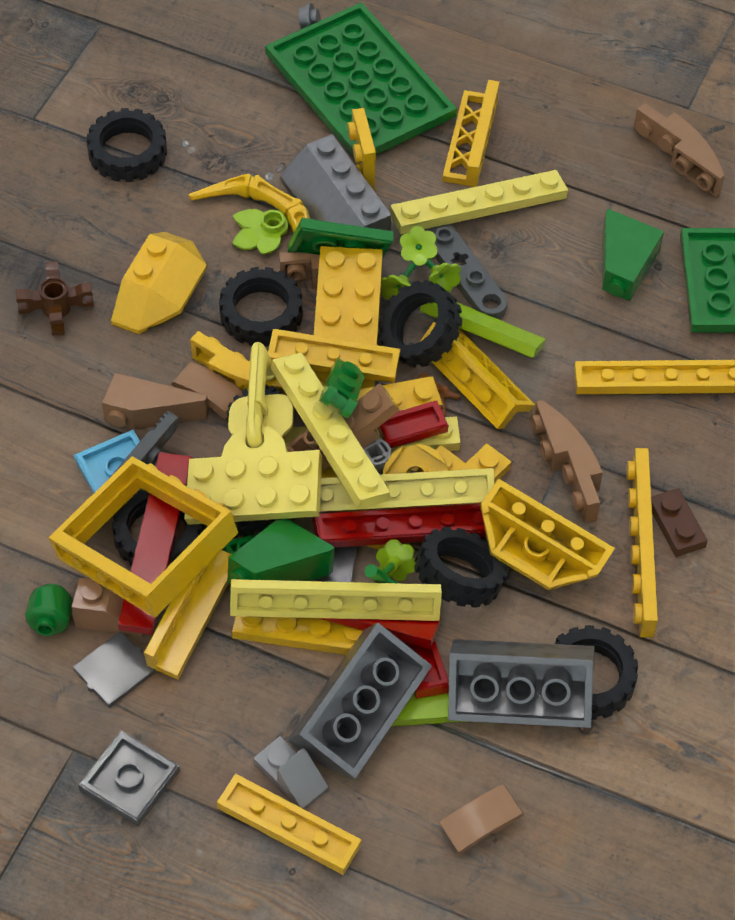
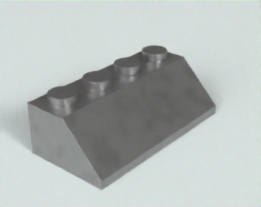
M333 134L306 144L280 175V180L291 196L303 201L304 206L309 211L310 219L391 231L390 212Z
M377 622L361 633L287 738V741L298 750L304 748L312 761L351 779H355L432 665Z
M453 639L449 654L448 720L591 728L594 646Z

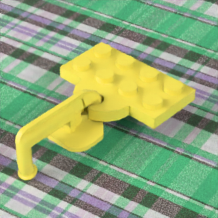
M255 342L251 347L248 396L237 399L230 407L228 429L232 436L224 445L222 456L189 459L187 487L192 490L199 489L208 499L217 504L224 503L226 509L234 514V522L320 516L322 454L320 450L288 451L283 437L293 428L294 406L286 395H265L266 380L274 379L275 375L270 369L272 360L261 342ZM185 514L184 519L188 525L203 524Z

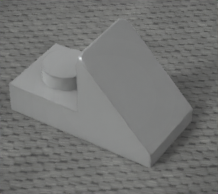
M280 736L253 758L254 765L293 804L304 810L328 791V785L307 751L302 748L296 752Z

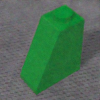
M608 209L605 214L602 232V290L609 292L613 296L631 301L660 252L664 231Z
M277 519L228 557V583L231 584V579L312 581L328 576L333 572L335 547L288 519Z

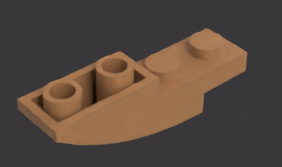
M646 103L639 106L636 111L633 129L659 146L664 152L669 153L672 156L671 167L677 173L685 176L698 185L701 190L708 192L713 197L717 198L720 196L724 173L714 151L700 133L675 112L666 118Z
M380 383L357 400L358 404L348 419L342 416L363 449L380 437L375 429L400 411L388 391ZM308 429L287 445L289 452L320 450L322 454V471L331 467Z
M536 401L534 415L530 416L533 433L539 434L541 439V456L543 460H548L552 472L562 470L565 484H570L573 491L571 494L573 507L576 512L580 511L584 523L596 521L600 507V500L596 491L600 490L603 475L598 460L586 440L567 418L545 401Z

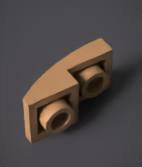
M299 252L279 253L280 271L285 272L289 279L293 278L296 282L311 280L312 289H317L320 255Z
M190 362L171 384L176 388L207 395L208 407L224 420L228 417L229 403L235 402L233 398L236 395L243 396L242 390L212 370Z
M502 784L462 806L439 823L457 851L463 854L491 833L496 835L524 814L506 786Z

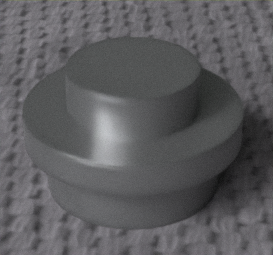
M312 3L306 4L305 7H300L299 23L301 29L321 21L319 9H315Z

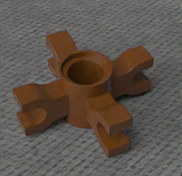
M58 261L45 262L47 279L40 284L39 290L16 289L19 314H25L33 310L43 309L44 314L49 317L52 336L64 335L63 317L69 313L71 306L94 307L91 282H87L74 287H67L66 282L60 278Z

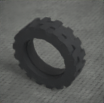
M122 108L118 112H115V110L107 112L105 117L101 115L96 119V124L90 126L89 134L86 137L88 156L92 167L95 170L98 169L100 175L105 178L109 176L113 181L119 182L122 179L125 182H134V179L137 178L143 180L147 178L148 174H154L158 171V166L164 164L165 155H167L166 132L163 129L162 123L159 119L155 120L154 115L151 113L145 114L140 109L129 111V108ZM122 133H136L143 135L151 141L148 149L133 157L114 156L103 149V146L110 138Z
M253 267L250 268V271L245 272L242 270L236 273L237 276L234 279L231 277L227 280L226 288L222 287L219 299L221 323L223 326L225 325V331L230 336L234 335L235 340L240 343L245 341L249 343V346H252L255 342H261L265 347H268L273 329L296 332V326H300L302 322L303 299L301 289L297 288V282L293 278L289 279L283 271L276 272L274 268L265 267V270ZM257 292L272 293L281 297L287 304V308L282 315L264 322L251 321L242 317L235 309L242 298Z
M424 280L423 283L415 281L411 283V286H404L399 289L400 293L396 296L393 295L388 301L390 303L388 307H384L381 313L383 318L382 321H379L378 329L381 331L379 339L385 347L400 349L399 361L401 363H406L410 367H416L417 365L425 367L431 361H439L444 352L448 353L453 347L451 345L454 340L457 341L460 334L458 328L462 326V318L459 315L462 313L460 305L456 303L457 299L439 284H434L428 280ZM427 303H436L438 317L430 334L421 342L405 345L402 332L405 322L411 313L419 306Z
M139 490L113 515L112 530L116 550H119V555L124 561H129L131 567L137 542L130 535V527L137 518L145 513L149 493L145 490ZM182 511L180 518L185 522L186 527L181 537L174 542L169 565L203 532L202 524L188 525L184 519L185 513Z
M443 527L440 531L434 529L430 535L427 534L414 560L416 562L414 569L416 573L420 574L418 578L422 584H441V599L450 602V600L454 601L456 605L465 607L466 604L471 605L472 608L480 607L481 604L489 605L493 599L497 598L508 575L506 571L508 566L490 555L488 541L480 539V535L473 532L472 534L466 533V530L461 528L452 530L451 527ZM439 556H452L469 562L478 569L483 578L475 579L462 576L444 565Z
M585 625L584 629L574 627L569 629L566 635L564 633L560 634L556 638L555 644L594 646V652L608 657L616 665L619 672L618 683L609 691L593 694L591 720H596L597 716L607 718L613 715V711H621L625 707L626 701H630L638 678V661L633 658L634 651L630 645L626 646L624 643L625 639L619 634L615 636L610 633L611 630L604 627L600 630L594 629L593 625Z

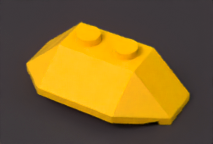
M167 232L149 234L122 278L111 318V325L141 334L147 331L149 327L159 325L181 314L207 270V264L193 241Z
M499 478L481 503L480 507L490 555L547 590L597 577L615 550L611 545Z

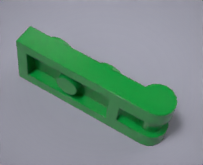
M337 358L330 369L319 401L326 406L329 404L339 409L340 415L348 419L358 404L357 398L365 375L361 373V370L355 364L348 361L344 362Z

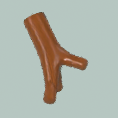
M423 372L419 375L417 379L431 376H429L426 372ZM435 381L443 404L441 410L444 417H446L444 399L452 398L458 400L460 394L449 391L447 386H442Z

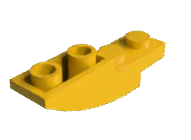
M197 331L190 339L192 358L221 375L242 391L245 389L248 391L250 361L241 353L233 352L221 345L216 338L208 337ZM276 377L272 380H266L265 384L269 388L274 386L277 390L279 389L281 394L287 396Z

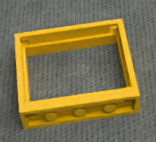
M132 456L48 538L59 560L156 618L238 534V530L233 519L234 514L226 509L224 503L217 504L208 499L199 489L192 490L183 485L177 477L173 475L167 476L160 472L152 463L147 465ZM140 489L147 491L208 526L151 584L85 545Z

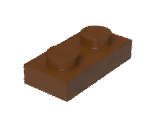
M679 488L651 496L652 514L675 557L706 548L708 540Z

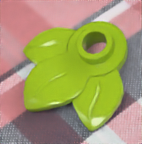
M248 209L233 215L234 221L242 228L235 236L233 246L246 251L257 248L262 255L272 253L280 246V237L288 231L287 218L278 210L262 212L258 209Z

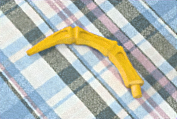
M251 174L240 175L188 194L191 201L222 195H239L244 198L252 197L256 201H264L284 214L293 233L301 218L310 219L309 211L301 199L294 198L279 190L259 175H255V177Z

